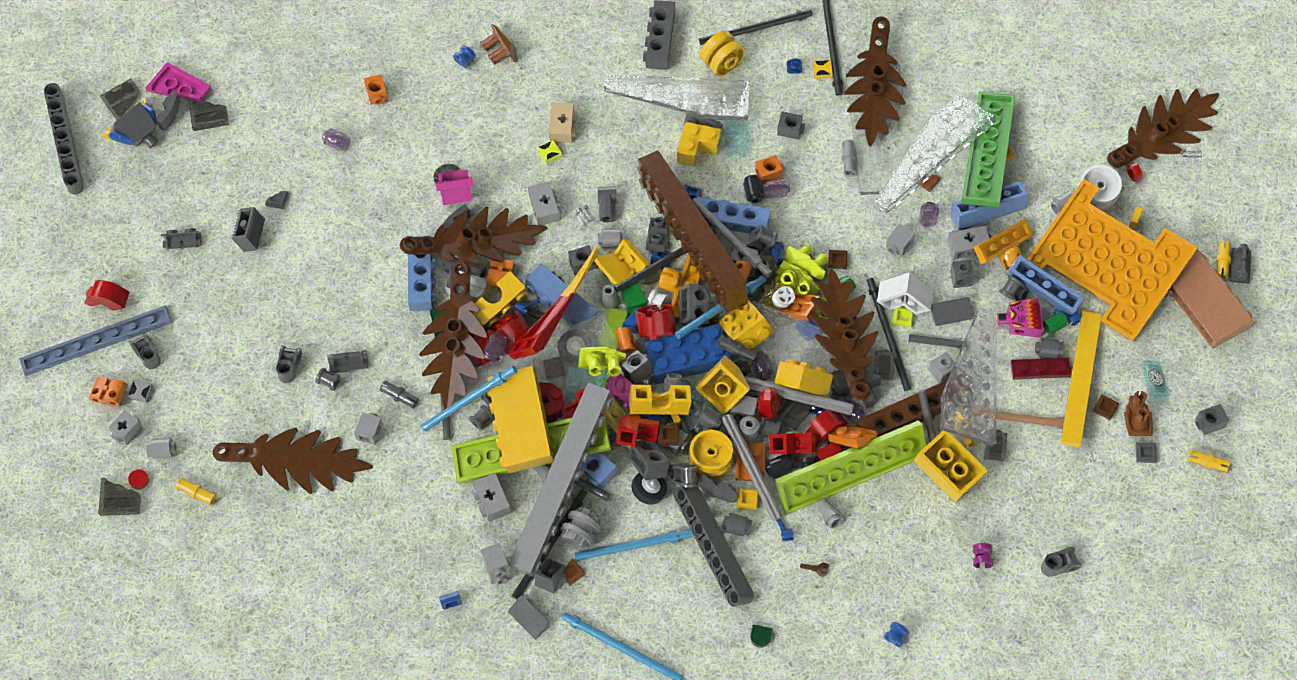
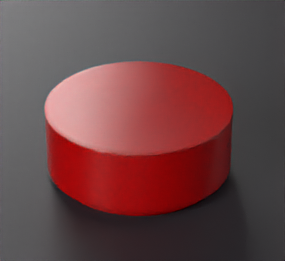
M1133 162L1127 165V174L1132 181L1136 182L1143 178L1142 170L1137 163Z
M136 469L129 474L128 482L133 489L140 490L147 486L149 477L144 470Z

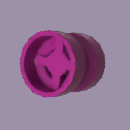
M977 543L973 545V554H975L973 566L975 568H980V563L983 562L985 563V568L993 567V559L991 558L993 546L991 544Z

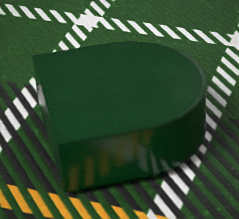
M752 625L750 635L752 644L758 648L766 647L770 643L773 628Z

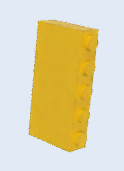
M533 366L517 369V373L507 378L505 383L487 391L488 396H491L492 400L489 403L490 410L495 416L493 427L499 436L496 439L498 449L502 452L500 463L502 468H505L509 474L554 461L537 372ZM493 376L488 377V381L493 379Z

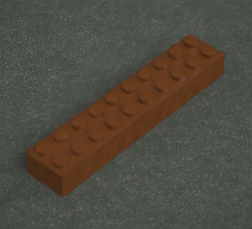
M659 150L639 158V167L637 169L641 177L639 179L641 187L643 189L646 188L650 201H654L658 213L663 214L667 227L672 228L675 239L680 240L683 251L690 255L692 265L694 267L697 266L702 280L707 281L709 291L712 294L715 293L719 306L724 307L728 313L748 304L745 278Z

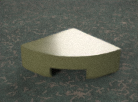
M658 269L644 277L641 284L650 285L657 282L663 269Z

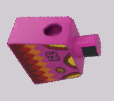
M1039 297L1009 303L1007 313H997V324L1009 325V334L1041 338L1043 324Z

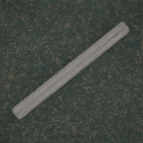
M744 376L752 390L762 392L765 388H771L777 391L782 398L851 415L854 409V405Z
M732 414L722 417V421L772 521L779 520L782 514Z

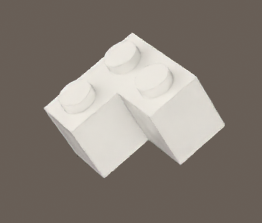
M905 273L880 282L877 302L888 310L905 306L917 315L931 310L933 290L911 273Z

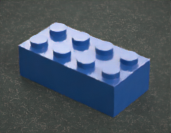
M720 324L692 330L680 339L672 335L645 342L646 355L652 361L650 365L653 370L652 376H654L655 385L664 383L669 373H677L682 375V378L709 372L725 355L730 359L728 351L716 346L719 338L723 336Z

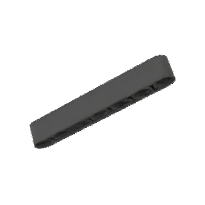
M49 83L44 88V95L61 173L68 192L76 195L83 191L84 184L65 99L59 85Z
M676 487L674 490L675 501L726 600L732 607L750 604L754 598L753 590L699 487Z

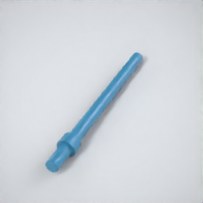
M762 275L753 282L749 281L746 283L747 294L750 295L755 292L757 287L766 282V278ZM719 304L675 332V336L678 339L682 338L723 311L724 307H720Z
M511 366L502 373L498 372L493 376V379L421 425L422 429L427 431L493 387L502 385L506 382L507 378L517 373L516 367Z
M690 529L680 532L675 530L665 535L577 552L575 557L576 561L666 542L676 543L681 539L694 536Z

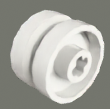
M1106 165L1089 167L1083 173L1080 183L1083 179H1086L1098 186L1100 190L1090 204L1101 211L1109 210L1116 204L1122 188L1121 178L1112 167Z

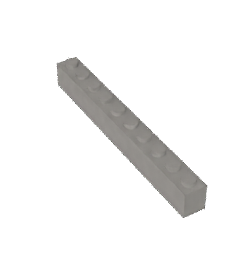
M589 382L587 383L508 565L512 569L533 577L535 572L541 568L542 562L540 560L542 555L548 552L550 547L549 539L551 535H555L558 528L556 523L559 517L562 518L565 513V502L571 498L574 491L572 486L581 476L582 470L580 468L582 463H586L590 454L588 449L591 444L594 445L597 439L596 431L598 426L601 427L604 423L606 408L609 409L611 407L613 398H611L610 390Z

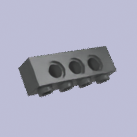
M654 0V6L650 7L649 17L652 19L651 22L648 21L647 32L650 33L645 38L647 51L643 52V62H646V68L668 69L676 2Z

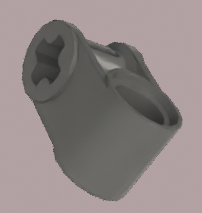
M759 225L754 230H751L746 247L759 251L758 254H761V252L775 244L778 234L768 231L763 225Z
M1008 275V281L999 292L1013 301L1025 300L1029 289L1022 282Z
M146 332L143 333L142 337L129 341L135 354L147 369H155L160 365V357Z
M284 345L281 346L276 365L277 375L281 382L290 383L294 380L301 361L302 348L291 349L286 348Z
M688 463L671 464L666 478L669 482L678 484L681 487H697L696 470H698V466Z
M1068 547L1048 554L1041 564L1042 573L1048 577H1053L1080 569L1082 564L1078 562L1074 553L1075 548ZM1047 563L1054 564L1056 568L1049 567Z

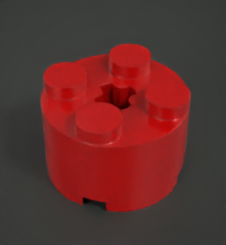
M657 304L649 305L635 311L640 337L656 340L660 338L659 335H675L676 322L673 305L663 304V308L657 307Z
M515 311L516 315L514 316L511 314L506 315L493 325L494 330L492 332L490 330L487 331V334L500 352L509 354L516 341L530 329L519 311Z
M539 382L547 423L555 422L558 417L561 419L563 416L561 413V409L564 406L562 391L554 384Z

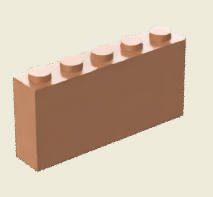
M1197 249L1168 292L1210 347L1214 349L1250 329L1254 320L1252 315L1243 308L1239 298L1230 291L1228 284L1219 277L1217 270L1208 263L1206 256Z

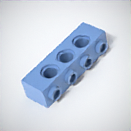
M697 196V200L710 212H717L712 214L730 231L750 234L751 230H754L759 225H763L765 229H768L771 209ZM704 217L710 227L716 228Z
M432 254L408 255V305L410 311L433 309V304H436V293L432 292V287H436V277L432 276V270H436L435 259H432Z
M601 453L589 455L587 462H583L580 468L582 470L581 475L583 473L589 476L587 480L595 487L599 485L602 488L619 472L617 467ZM591 464H598L597 469L589 470Z

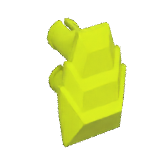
M804 244L800 250L788 246L784 258L785 261L805 270L812 278L824 279L826 271L822 268L829 261L825 254L821 253L813 260L810 257L813 252L811 246Z
M784 260L772 279L781 287L788 286L794 292L800 294L816 295L819 291V287L812 281L813 278L805 270Z
M608 347L580 348L578 368L589 369V373L592 376H598L601 374V370L608 368L609 375L618 376L621 373L619 363L626 359V353L618 352L616 349H608Z

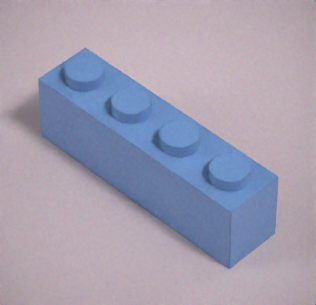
M1021 181L1002 186L1000 207L962 204V200L954 202L951 206V219L957 229L962 230L1026 209L1028 192Z
M1021 255L1014 259L1005 273L1007 276L1010 275L1022 282L1031 292L1069 316L1075 313L1084 297Z
M542 264L525 278V286L528 292L539 297L541 303L546 307H551L568 287ZM575 293L562 318L568 322L572 329L584 331L597 318V310Z

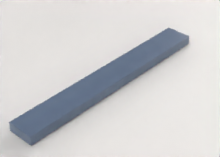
M165 305L21 357L19 360L24 375L28 376L171 324L172 320Z

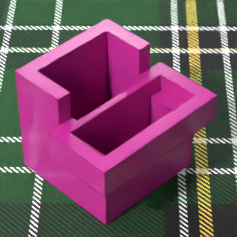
M467 169L438 174L439 182H436V190L441 191L443 205L473 201L470 186L474 185L473 177L468 176Z

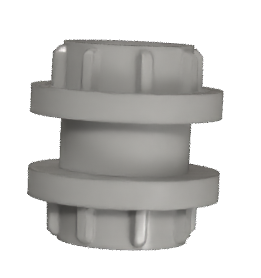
M580 507L575 511H570L568 515L570 524L564 523L560 528L562 541L569 547L579 551L590 547L593 543V538L590 535H597L601 529L599 517L591 510Z

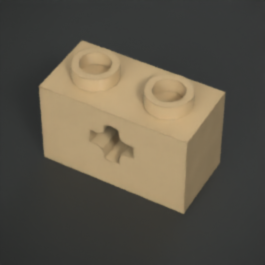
M551 103L550 141L572 143V137H576V126H573V121L577 122V111L574 110L573 103Z

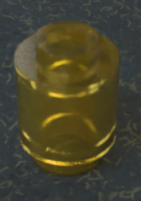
M782 281L774 282L762 295V302L767 308H777L773 304L772 296L779 288L787 286Z

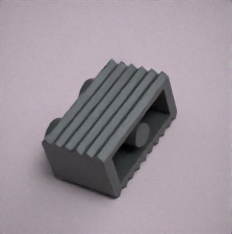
M255 207L242 208L239 210L238 219H236L237 222L232 239L243 252L256 251L259 246L265 218L261 216L262 214Z

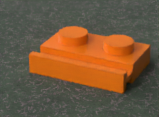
M794 292V301L786 308H778L776 311L779 317L810 321L811 314H815L817 311L811 298L821 299V297Z
M846 425V427L836 428V431L829 433L828 437L830 442L860 448L871 442V439L877 438V432Z
M746 442L764 478L765 443ZM736 449L735 481H752Z

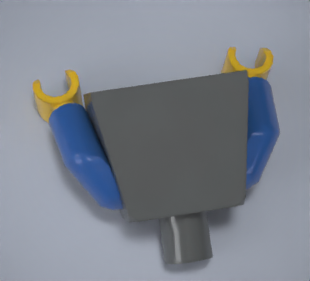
M142 99L143 104L136 102V105L113 124V130L107 126L106 129L109 132H102L101 134L107 140L112 139L116 142L136 147L144 141L149 148H152L158 143V140L152 135L156 131L157 125L155 110L147 104L146 99Z

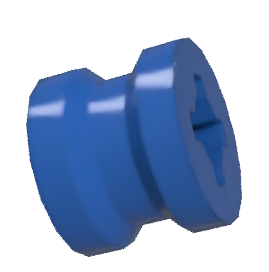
M463 45L460 51L453 55L456 63L466 68L469 62L476 58V55L471 48Z
M892 622L890 630L884 634V638L896 647H901L903 639L908 637L910 632L900 623Z

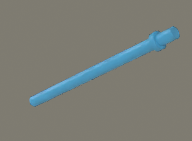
M566 612L563 614L562 620L571 624L572 628L575 629L577 627L672 680L682 679L683 676L586 624L581 621L580 617H574Z

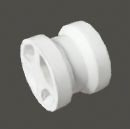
M788 286L779 288L772 296L773 304L781 309L786 308L795 299L794 291Z
M653 289L647 299L646 306L657 304V307L663 308V304H666L668 300V295L660 294L657 290Z

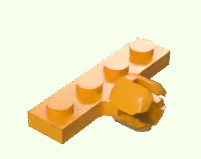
M1023 219L973 248L981 264L998 256L1003 268L1008 270L1016 257L1019 255L1023 256L1018 247L1019 243L1033 236L1026 219Z
M689 254L682 271L665 267L658 281L660 289L673 294L671 305L674 308L676 321H679L680 287L689 283L698 285L700 279L699 269L697 266L694 267L692 265Z

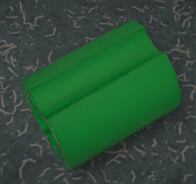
M1057 312L1043 320L1042 324L1046 332L1051 335L1066 327L1068 321L1062 312Z

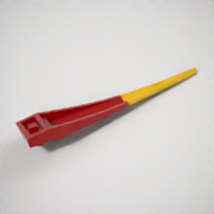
M597 247L594 248L578 274L555 303L516 341L509 353L513 360L536 355L541 350H544L598 254L599 249Z

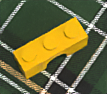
M511 271L496 283L502 290V298L499 302L491 304L481 297L475 303L480 312L470 311L484 328H492L502 314L506 315L513 308L512 305L517 301H522L527 295V288Z
M631 385L629 393L630 414L688 415L691 406L690 385H670V389L667 392L660 394L653 393L651 385Z

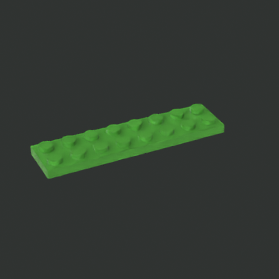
M980 91L978 93L962 204L1000 207L1015 95Z

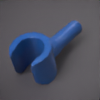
M536 299L526 305L519 301L515 305L517 307L515 311H519L524 316L531 307L539 304L540 300Z
M1054 309L1053 311L1054 314H1056L1057 312H1061L1056 309ZM1077 312L1070 316L1063 313L1068 323L1073 322L1071 326H1075L1080 322L1081 316Z
M781 518L776 520L781 530V536L785 537L782 540H793V530L785 529Z

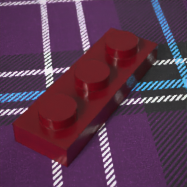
M1069 358L1011 360L1010 362L1012 380L1071 377Z

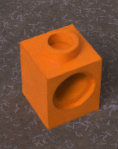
M381 74L364 78L371 105H380L388 100Z
M776 155L755 162V172L758 178L761 179L762 185L782 178L784 166L782 161H778Z

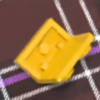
M623 239L614 253L597 256L594 260L599 269L607 275L610 282L614 285L650 266L649 262L628 239Z
M747 300L748 304L725 315L719 321V324L734 342H740L746 348L753 349L774 333L763 315Z

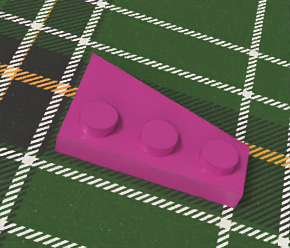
M168 62L145 87L147 92L166 96L176 91L179 98L202 102L212 90L209 84Z

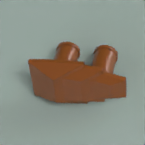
M492 24L493 34L480 41L486 51L497 43H500L501 47L489 54L488 57L494 65L506 56H510L514 62H517L516 47L497 26Z
M1139 391L1135 392L1134 396L1129 397L1128 405H1126L1124 417L1129 436H1153L1152 412H1149L1148 405L1145 404L1147 394L1144 391H1141L1140 395Z

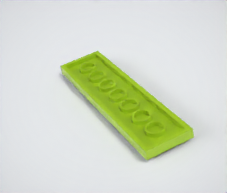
M606 417L601 427L598 426L596 431L597 439L594 445H590L588 449L589 455L611 450ZM572 418L547 423L554 459ZM498 435L451 445L456 482L458 484L475 481L493 473H496L497 476L508 473L505 468H502L500 463L502 452L498 449L496 439L499 438Z
M918 420L872 439L871 442L860 448H850L775 479L785 514L794 512L914 462L917 454L926 447L922 423Z

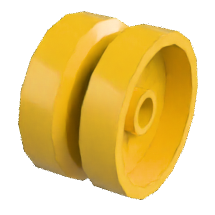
M723 30L716 33L705 43L700 52V59L707 66H710V69L717 77H723L739 66L744 59L746 49L738 41H735V38L728 31Z
M705 430L694 437L689 448V460L691 465L698 466L696 475L704 474L706 477H711L714 480L725 476L731 469L733 461V447L728 436L720 431Z

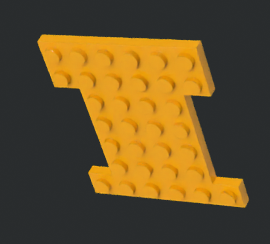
M1083 179L1027 260L1042 270L1048 266L1110 305L1100 322L1133 342L1198 247L1166 228L1163 229L1155 242L1150 241L1090 204L1100 188Z

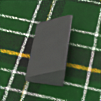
M969 297L938 302L931 306L935 326L973 319Z
M523 595L508 610V613L534 639H537L550 627L549 621Z

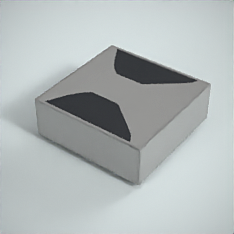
M133 380L127 398L147 403L153 387L152 383Z

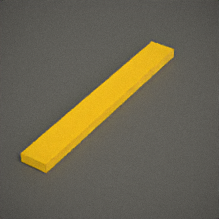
M1082 311L1060 441V444L1077 448L1081 446L1101 314Z

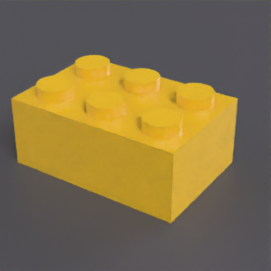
M946 429L924 447L914 459V462L955 503L976 485L988 471Z

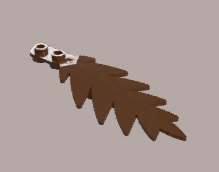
M882 16L875 18L872 23L869 50L857 56L858 59L865 60L855 65L846 74V77L863 78L853 83L844 92V95H862L849 106L847 112H864L859 118L855 129L865 130L869 147L873 145L878 132L886 135L889 134L888 127L882 116L896 121L900 120L896 110L888 100L902 105L906 104L901 94L889 83L892 82L902 87L907 85L901 75L890 65H897L898 62L887 53L890 22ZM878 24H882L884 28H879ZM876 41H880L881 45H877Z
M1196 88L1184 105L1180 91L1176 89L1168 112L1162 95H1159L1154 106L1152 122L1146 106H1143L1138 117L1136 134L1133 127H1130L1128 130V143L1110 152L1107 156L1108 163L1114 168H1121L1139 157L1156 160L1158 156L1154 153L1183 154L1185 150L1172 143L1195 144L1201 142V139L1186 131L1200 132L1212 129V126L1199 119L1218 114V111L1210 106L1216 101L1219 93L1201 97Z
M485 207L468 227H466L468 212L465 210L453 221L445 234L444 225L442 224L437 229L434 237L407 236L400 241L399 246L408 255L438 254L449 262L454 260L452 257L454 256L468 263L481 266L482 261L476 254L502 263L504 259L496 249L520 256L522 252L514 243L535 245L536 241L532 236L547 230V227L527 225L528 215L521 216L507 226L508 208L500 212L487 227L489 208Z
M463 260L455 262L452 266L450 299L437 307L438 311H446L435 318L422 332L423 335L437 332L442 333L426 345L419 354L420 356H426L442 352L426 367L422 376L442 373L436 380L430 393L432 395L442 393L444 410L453 404L456 394L462 396L467 394L460 373L475 379L479 377L474 365L465 353L485 359L482 349L468 333L470 332L484 338L487 337V333L479 320L470 312H480V309L469 300L471 267L469 263ZM460 267L465 268V271L462 274L459 273ZM459 286L464 287V290L461 293L458 292Z
M830 268L828 284L822 282L817 284L827 301L816 297L811 298L813 304L826 318L814 314L810 316L811 320L830 338L815 334V339L834 357L830 359V363L839 370L844 371L851 395L858 400H866L870 397L871 391L863 370L871 363L873 357H864L875 343L878 331L862 338L860 337L870 325L875 313L872 311L856 318L863 306L866 295L863 294L848 301L852 281L849 280L841 284L833 268Z
M296 427L278 434L269 441H267L269 435L264 434L256 439L254 443L222 442L213 449V456L217 461L251 463L259 476H263V465L269 475L286 491L289 490L287 469L293 479L309 494L313 493L309 472L320 484L332 492L334 487L331 472L339 478L353 483L352 472L373 468L371 464L355 459L358 452L356 448L334 453L341 441L340 437L322 442L313 448L321 434L320 430L311 432L291 444L298 432ZM225 449L224 453H219L221 450Z

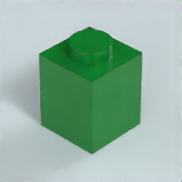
M639 283L621 291L628 315H631L636 309L646 306V300Z

